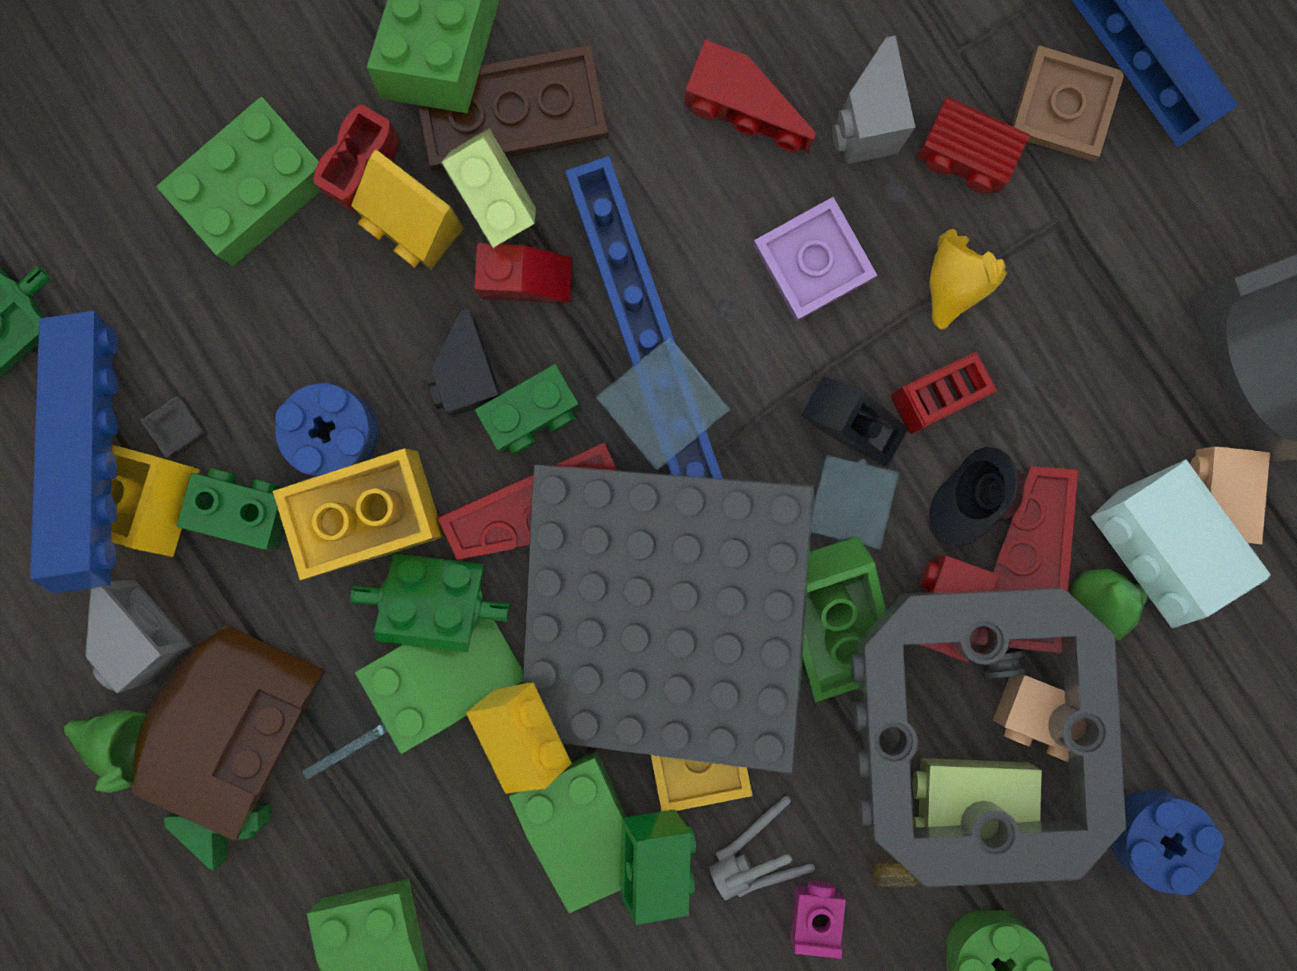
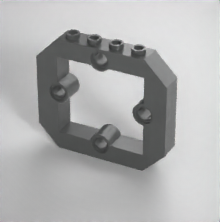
M1031 587L900 594L857 642L858 654H851L850 668L853 683H859L860 702L853 703L854 727L856 731L862 730L863 749H856L855 753L858 778H864L865 797L858 798L860 825L867 826V831L873 839L925 887L1082 879L1126 829L1115 634L1065 589ZM983 626L988 634V642L981 650L974 651L970 646V635L974 629ZM1062 637L1065 704L1060 705L1053 711L1049 718L1048 728L1050 736L1055 743L1068 750L1072 820L1016 823L1012 816L994 803L979 801L966 808L961 817L960 825L913 828L909 760L913 758L917 751L918 739L916 731L907 722L903 645L951 642L953 649L961 657L977 664L988 665L997 662L1004 656L1008 649L1009 639ZM1084 718L1087 725L1086 732L1080 739L1073 740L1071 727L1075 721ZM890 727L898 728L900 732L898 744L892 749H881L879 745L881 733ZM997 819L999 823L997 833L992 838L981 839L980 832L983 824L988 820Z

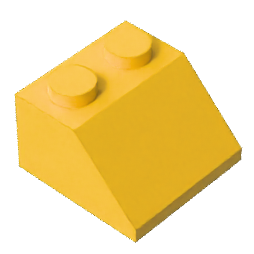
M378 150L373 152L351 204L362 217L357 224L377 240L386 235L395 242L397 246L393 252L415 268L421 262L428 269L432 270L464 228L448 204Z

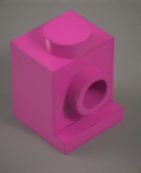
M813 880L808 882V886L795 885L790 942L795 954L841 959L846 899L841 890L835 889L836 886L834 884ZM818 914H825L828 916V922L826 925L812 924L813 918Z

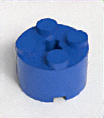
M320 383L303 387L293 393L278 408L275 415L276 440L282 455L294 468L309 475L321 476L370 460L376 443H378L380 434L379 424L372 408L356 394L337 385ZM326 423L335 425L336 428L330 432V441L323 439L321 433L325 431Z
M1150 789L1149 791L1126 796L1124 798L1126 829L1112 844V852L1116 861L1126 871L1157 891L1180 895L1194 893L1214 872L1219 861L1220 850L1224 844L1223 836L1216 828L1211 817L1199 806L1162 789ZM1166 836L1164 842L1160 844L1161 839Z

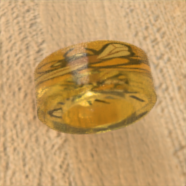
M881 863L871 868L873 886L895 888L919 885V880L900 863Z

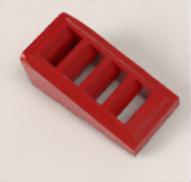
M974 352L901 387L891 394V399L905 426L909 428L908 432L913 434L997 392L979 355L977 352ZM963 368L976 391L972 394L969 392L959 372ZM945 377H948L959 399L958 401H955L944 380ZM931 385L942 406L941 409H938L927 386Z

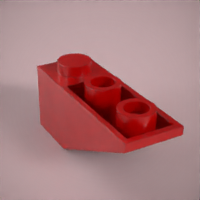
M705 40L685 90L684 105L691 107L690 111L700 118L715 120L717 117L733 123L732 127L742 134L757 136L759 133L775 139L774 143L786 151L799 152L801 149L809 152L816 132L747 55Z

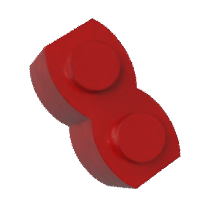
M363 104L354 108L346 116L338 133V144L332 146L324 153L314 172L313 183L327 198L353 213L356 212L351 204L370 156L375 150H378L389 160L393 161L397 154L400 137L390 120Z

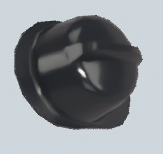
M993 447L975 450L938 489L932 499L929 510L930 525L935 536L945 544L954 546L972 544L982 537L996 522L1008 519L1018 510L1023 499L1024 489L1022 481L1024 475L1020 470L1016 469L1008 454L999 448Z

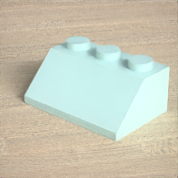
M1186 459L1118 490L1091 516L1092 520L1171 628L1210 616L1267 580L1271 575Z

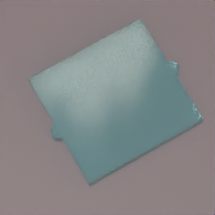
M825 455L813 505L811 533L839 539V542L858 536L864 546L881 549L899 472L867 465V461L864 459L853 462Z
M381 722L302 771L305 778L313 777L380 737L387 731L384 723Z

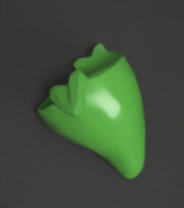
M1108 568L1083 571L1073 580L1068 589V593L1115 634V641L1121 640L1138 625L1143 605L1149 599L1141 585L1133 584L1126 576Z
M115 710L90 720H71L64 726V732L81 760L100 777L97 780L95 790L110 793L126 789L134 783L133 756L139 731L146 715L145 713L137 710Z

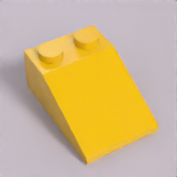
M112 445V453L117 463V476L115 479H112V497L116 504L117 518L114 523H111V541L128 548L173 557L182 528L177 527L189 479L191 473L199 474L200 469Z
M404 448L273 491L300 580L403 551L444 537L442 527L437 519L438 514L418 451Z

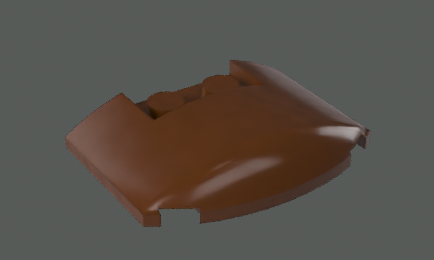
M225 625L216 630L218 633L200 642L189 651L171 671L155 695L145 715L135 745L133 756L135 784L132 783V794L237 842L318 687L325 670Z

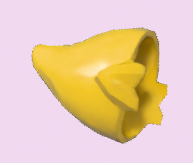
M950 229L939 236L938 250L933 261L929 279L932 321L941 330L946 329L960 314L994 292L1008 273L1005 270L1006 265L1003 259L996 260L994 254L989 251L981 256L967 248L966 245L970 239L967 236H958L955 229Z

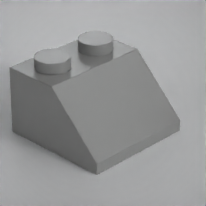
M896 36L885 38L850 91L842 110L839 111L837 124L832 125L834 146L837 152L843 151L845 165L898 154L915 129Z
M135 579L111 581L110 586L91 588L86 658L94 666L93 674L95 678L107 689L120 693L150 684L193 648Z

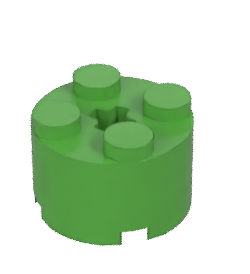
M1000 909L972 910L959 918L948 933L946 941V965L948 971H1053L1048 953L1042 942L1018 917L1008 911ZM997 958L1001 960L997 965L992 964Z

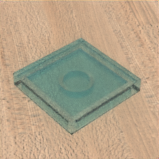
M670 337L597 396L598 401L656 470H659L730 410Z

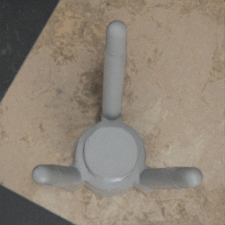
M784 796L729 846L716 852L719 862L711 865L709 870L724 900H728L736 895L742 897L753 890L812 873L815 870V866L809 863L760 877L791 863V855L785 854L753 868L745 854L739 857L735 855L791 803L789 796Z

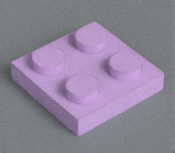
M834 197L762 235L753 242V246L796 322L878 276Z

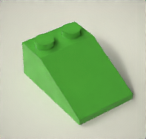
M858 536L810 552L802 665L815 702L859 688V683H853L851 677V654H858L857 642L886 611L875 562Z
M480 619L479 624L472 632L469 652L402 645L358 670L355 674L399 752L402 754L467 716L466 712L494 689L514 686L523 682L524 669L496 620Z
M597 749L571 760L572 764L546 789L516 792L509 795L525 835L568 913L621 890L622 818L627 816Z
M409 879L320 898L307 913L316 961L320 971H428Z

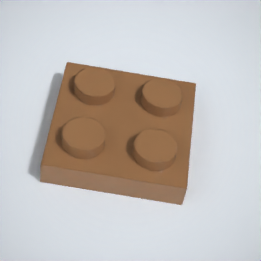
M1038 45L1033 52L1011 126L1030 134L1027 142L1094 162L1100 157L1124 72Z

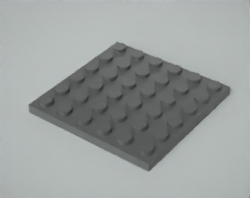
M547 464L534 465L523 684L534 683L563 744L793 773L796 759L814 485Z

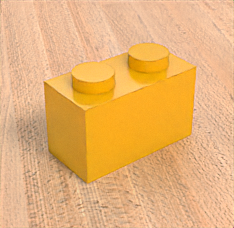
M533 682L494 689L466 712L505 794L546 789L572 764Z

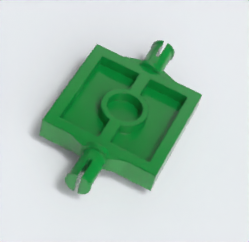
M36 265L20 282L12 280L0 267V378L39 343V319L46 317L39 311L32 296L49 281H52V277L39 265Z
M393 554L388 577L383 582L381 588L354 584L351 591V604L378 606L379 613L374 629L376 641L469 652L472 632L479 624L480 619L504 621L507 623L510 603L483 600L481 588L484 578V564L404 554Z

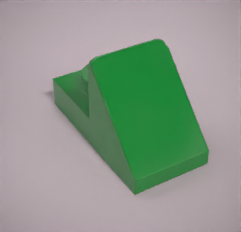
M271 803L256 804L238 840L255 837L257 831L271 822ZM175 813L164 817V827L209 869L216 870L227 861V837Z

